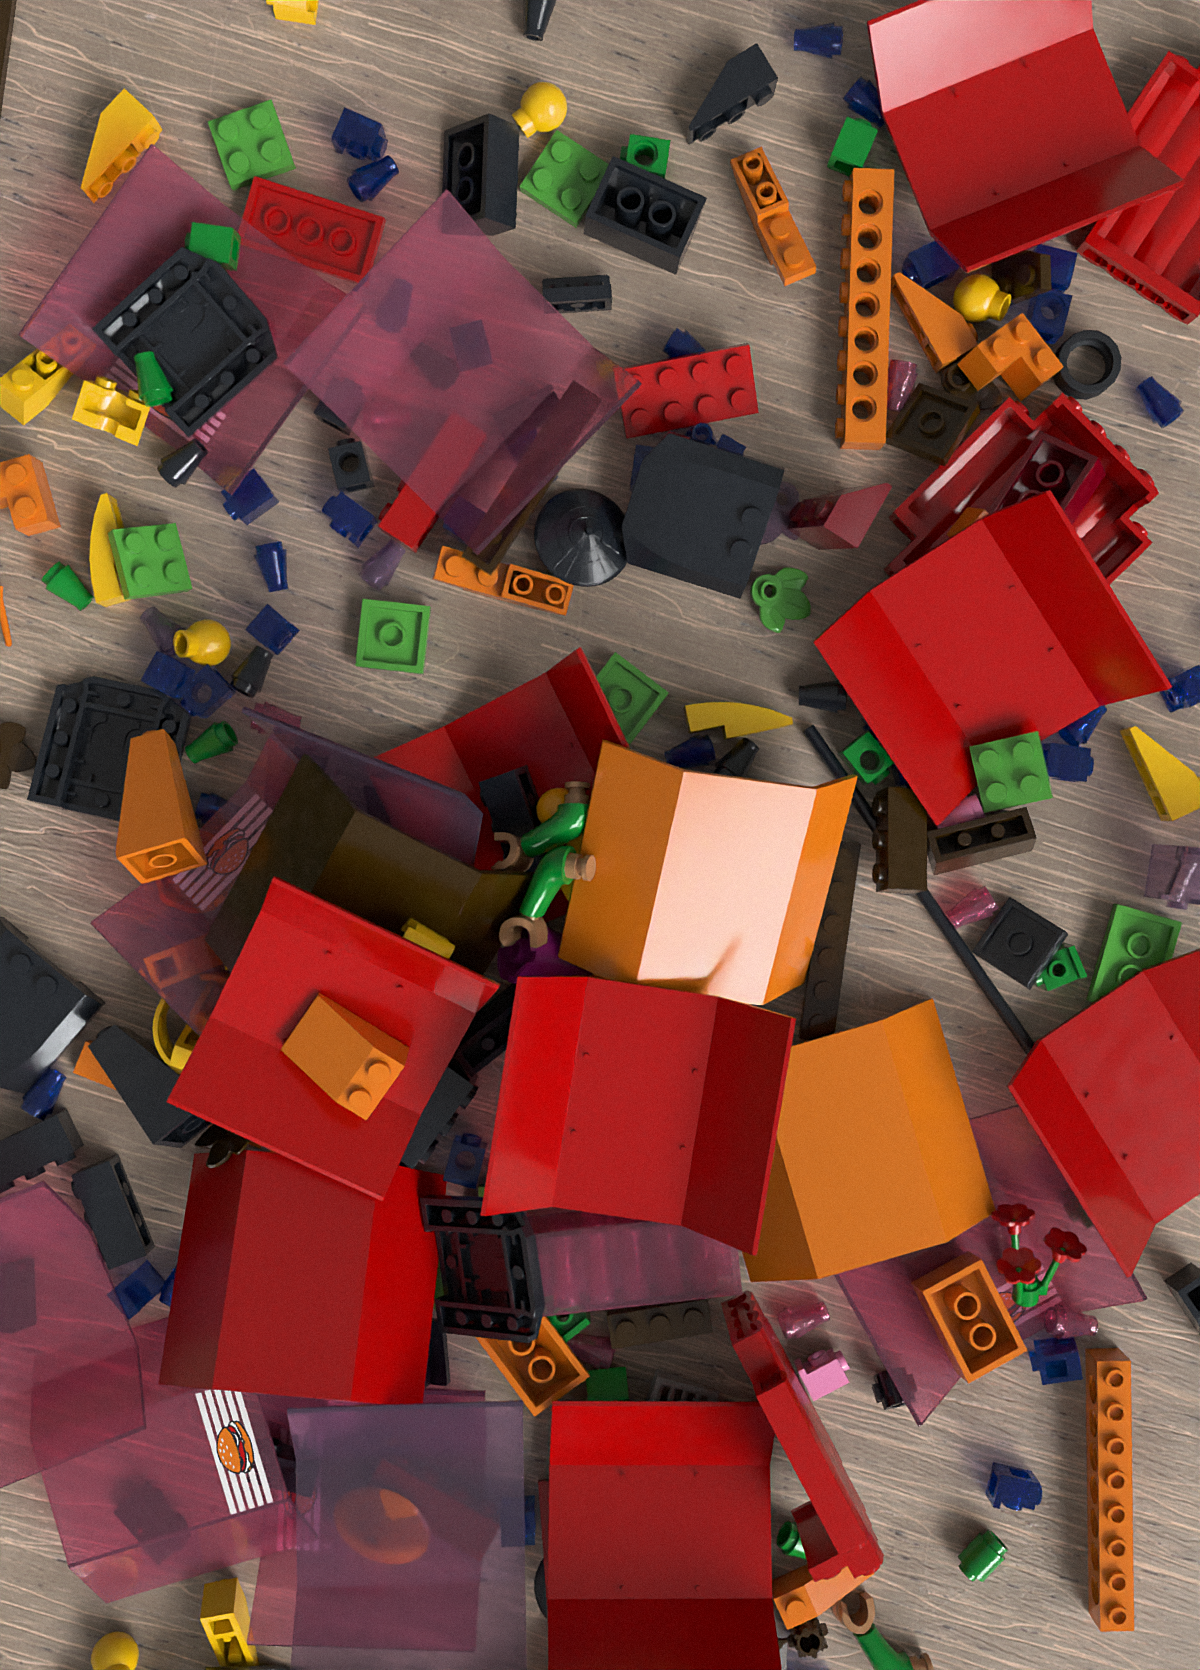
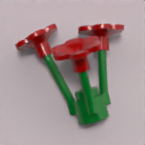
M1021 1203L1013 1205L1001 1204L997 1207V1210L991 1213V1218L998 1221L1000 1225L1007 1227L1008 1233L1011 1234V1247L1003 1250L1002 1258L996 1262V1268L998 1272L1004 1274L1006 1282L1013 1284L1012 1300L1019 1306L1033 1307L1037 1305L1039 1295H1047L1048 1285L1059 1264L1064 1263L1066 1259L1072 1262H1079L1082 1256L1086 1254L1087 1248L1083 1243L1079 1242V1237L1071 1231L1064 1232L1057 1227L1051 1228L1043 1241L1051 1248L1053 1260L1042 1281H1039L1036 1274L1041 1270V1261L1034 1257L1031 1249L1027 1247L1019 1248L1018 1236L1021 1233V1226L1030 1224V1220L1036 1217L1035 1211L1028 1209L1025 1204Z

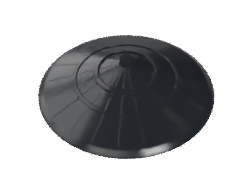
M571 489L561 492L552 497L542 507L536 519L534 541L537 553L546 568L566 583L581 587H592L607 583L614 579L627 564L622 532V523L625 515L614 501L599 492L588 489Z

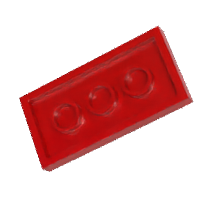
M254 176L238 234L241 236L240 247L367 287L386 219L373 213Z
M748 343L614 369L626 439L759 413L750 345Z

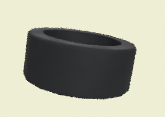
M1083 330L1073 334L1055 353V356L1064 367L1053 376L1056 386L1065 395L1071 396L1074 399L1087 400L1099 396L1116 381L1121 371L1122 357L1118 345L1110 336L1097 330ZM1083 345L1096 349L1103 357L1105 363V372L1102 378L1090 385L1076 381L1070 375L1067 367V358L1070 352Z

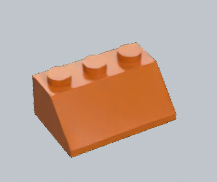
M544 1312L538 1337L529 1343L475 1337L534 1417L552 1405V1401H557L590 1377L588 1371Z

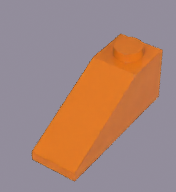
M898 272L891 278V293L935 373L944 370L953 362L962 360L978 345V335L974 326L970 322L966 323L960 313L902 273Z
M808 1564L772 1580L773 1600L786 1629L789 1630L818 1617L873 1574L868 1576L861 1575L854 1579L848 1566H846L836 1577L829 1580L822 1579L815 1583L808 1571Z

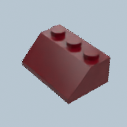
M1039 431L987 512L989 514L1050 489L1073 525L1106 473L1099 457Z
M888 483L850 487L804 499L802 502H798L789 515L791 522L787 530L818 550L858 548L892 486Z

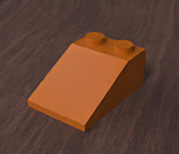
M318 993L283 1044L281 1050L335 1102L367 1120L405 1067L409 1047L321 993Z

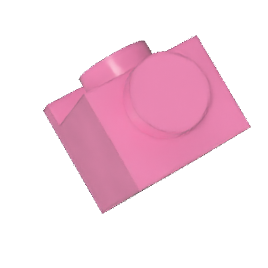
M832 1348L828 1351H816L808 1357V1361L802 1363L800 1358L794 1360L797 1371L813 1401L850 1383L845 1374V1371L850 1369L841 1350L835 1353Z

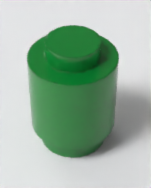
M987 1529L984 1534L980 1532L958 1555L961 1561L958 1567L972 1582L976 1579L984 1582L1005 1560L1004 1554L1008 1551V1548L991 1530Z

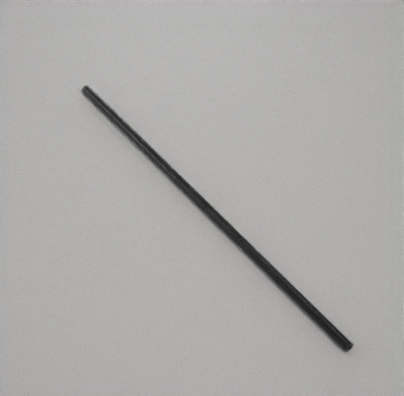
M814 724L805 729L803 734L833 777L838 779L848 776V773ZM855 785L851 803L873 833L876 830V816L873 815L871 806ZM928 888L927 891L916 893L915 895L1027 1055L1035 1044Z

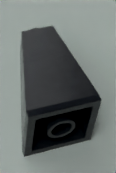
M118 1025L108 1026L102 1029L96 1035L97 1039L88 1045L153 1145L182 1148L212 1124L166 1102L180 1074L163 1061L156 1047L129 1028Z

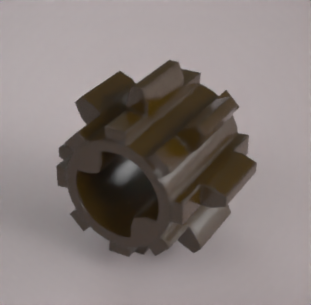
M818 1617L789 1629L791 1634L787 1637L789 1647H795L799 1658H806L807 1655L815 1659L819 1651L823 1652L824 1649L828 1648L824 1637L829 1633L826 1623L820 1624Z

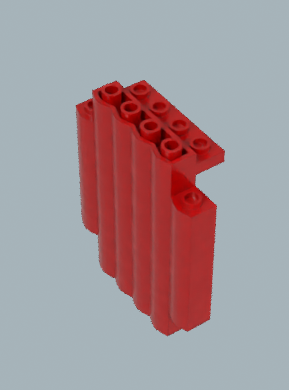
M1168 51L1127 113L1140 146L1183 178L1186 185L1096 221L1076 251L1088 262L1104 269L1117 281L1133 288L1144 299L1160 306L1171 317L1188 325L1200 314V63L1197 68H1194L1185 57Z
M1062 392L1034 420L1029 417L1028 409L1021 402L1013 401L1009 397L955 450L946 466L940 465L889 516L893 524L911 542L883 570L890 577L949 539L950 537L946 534L967 507L988 511L1039 431L1099 457L1106 475L1072 526L1109 585L1153 543L1147 537L1148 532L1140 523L1132 522L1129 518L1139 508L1150 503L1159 492L1155 487L1152 477L1145 470L1137 469L1132 464L1127 451L1120 445H1114L1106 437L1104 428L1098 422L1090 421L1082 413L1081 405L1073 397H1067Z
M746 1290L721 1303L732 1346L753 1384L756 1398L810 1501L791 1510L805 1552L809 1573L815 1583L822 1579L829 1580L836 1577L846 1566H848L854 1579L861 1575L868 1576L875 1573L883 1563L884 1554L878 1544V1538L872 1529V1523L842 1465V1460L768 1318L763 1314L751 1291Z

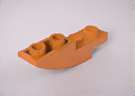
M762 146L731 159L730 164L758 239L770 265L774 264L784 286L815 274L816 264L789 212V201Z
M443 545L440 547L432 580L463 588L464 591L566 616L574 585L554 576L500 563L492 576L462 558L463 551Z

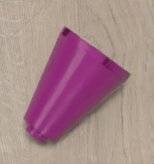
M523 927L521 938L510 947H500L497 954L499 975L503 980H508L512 984L517 983L518 976H590L592 973L558 958L562 934L547 927L548 939L546 944L538 948L530 947V934Z

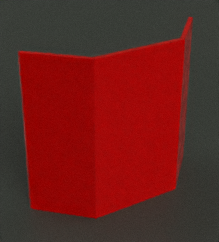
M919 0L867 21L882 117L930 236L966 273L1186 185L1183 178L1140 146L1094 31L1091 0Z
M1050 489L985 515L869 589L813 640V643L936 826L941 824L978 785L970 746L1039 731L1040 740L1042 741L1100 706L1168 690L1172 687Z
M579 647L538 677L441 728L375 756L364 763L396 828L479 870H492L491 867L498 860L503 861L504 852L500 842L494 840L491 827L492 819L488 808L481 801V789L478 782L527 765L539 799L550 789H565L566 782L590 783V790L586 791V795L591 797L602 740H607L629 749L630 747L582 647ZM561 888L551 901L544 916H542L545 923L567 913L569 901Z
M274 876L261 911L211 1016L166 1102L383 1201L425 1106L475 1014L498 990L500 984ZM318 993H321L409 1047L405 1067L367 1120L335 1102L281 1050L283 1044Z
M1200 948L1142 969L1035 1042L1006 1086L1127 1278L1132 1276L1155 1225L1200 1194Z
M518 976L480 1216L548 1207L679 1225L750 1255L757 1256L796 1018L721 996L591 976Z
M243 1150L240 1154H231L224 1164L214 1168L206 1166L209 1153H195L158 1385L423 1407L439 1257L435 1231L425 1232L420 1198L429 1194L446 1195L448 1176L398 1166L383 1201L275 1152Z
M552 1401L548 1507V1670H782L772 1601L770 1463L775 1432L759 1401Z

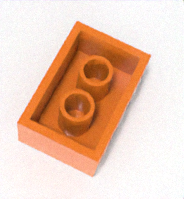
M970 1251L911 1282L955 1372L968 1384L1028 1351L982 1259Z

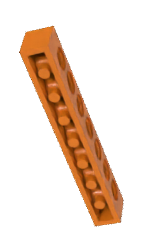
M853 168L849 180H844L842 201L848 202L847 214L842 216L841 235L847 236L846 248L841 249L840 269L845 270V282H841L839 288V303H844V316H840L838 321V337H843V350H838L837 371H842V384H837L836 405H841V418H836L835 439H840V449L881 450L886 443L894 169ZM863 203L871 205L874 213H863L859 205ZM858 238H869L873 243V247H862L858 242ZM857 272H868L872 276V281L862 282L857 277ZM859 304L868 306L871 310V315L868 317L859 315L855 306ZM857 338L866 339L870 344V350H859L854 340ZM853 373H865L869 378V384H858L854 380ZM856 405L865 407L868 412V418H857L853 414L852 407Z
M1119 1348L1085 1349L1088 1610L1100 1632L1134 1631L1131 1360Z

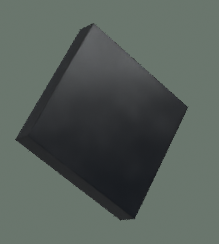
M1009 897L972 950V953L1031 990L1069 934Z

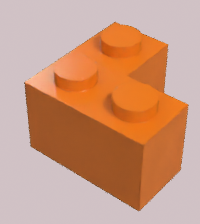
M1023 312L979 343L957 364L977 391L1001 375L1020 401L1040 388L1064 367Z
M30 454L0 462V509L9 507L15 530L31 536L60 528L61 525L43 462Z

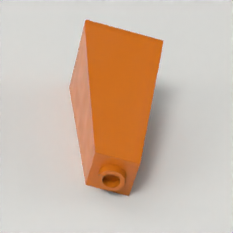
M165 729L150 730L130 740L115 852L116 858L141 884L207 865L204 847L176 744Z

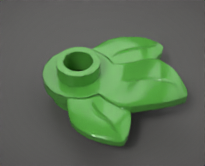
M782 568L775 575H760L753 581L750 595L753 602L759 606L760 621L767 629L780 633L785 624V618L800 620L810 616V602L806 595L800 591L808 580V575L805 572L795 568ZM766 585L772 588V595L770 597L764 594Z

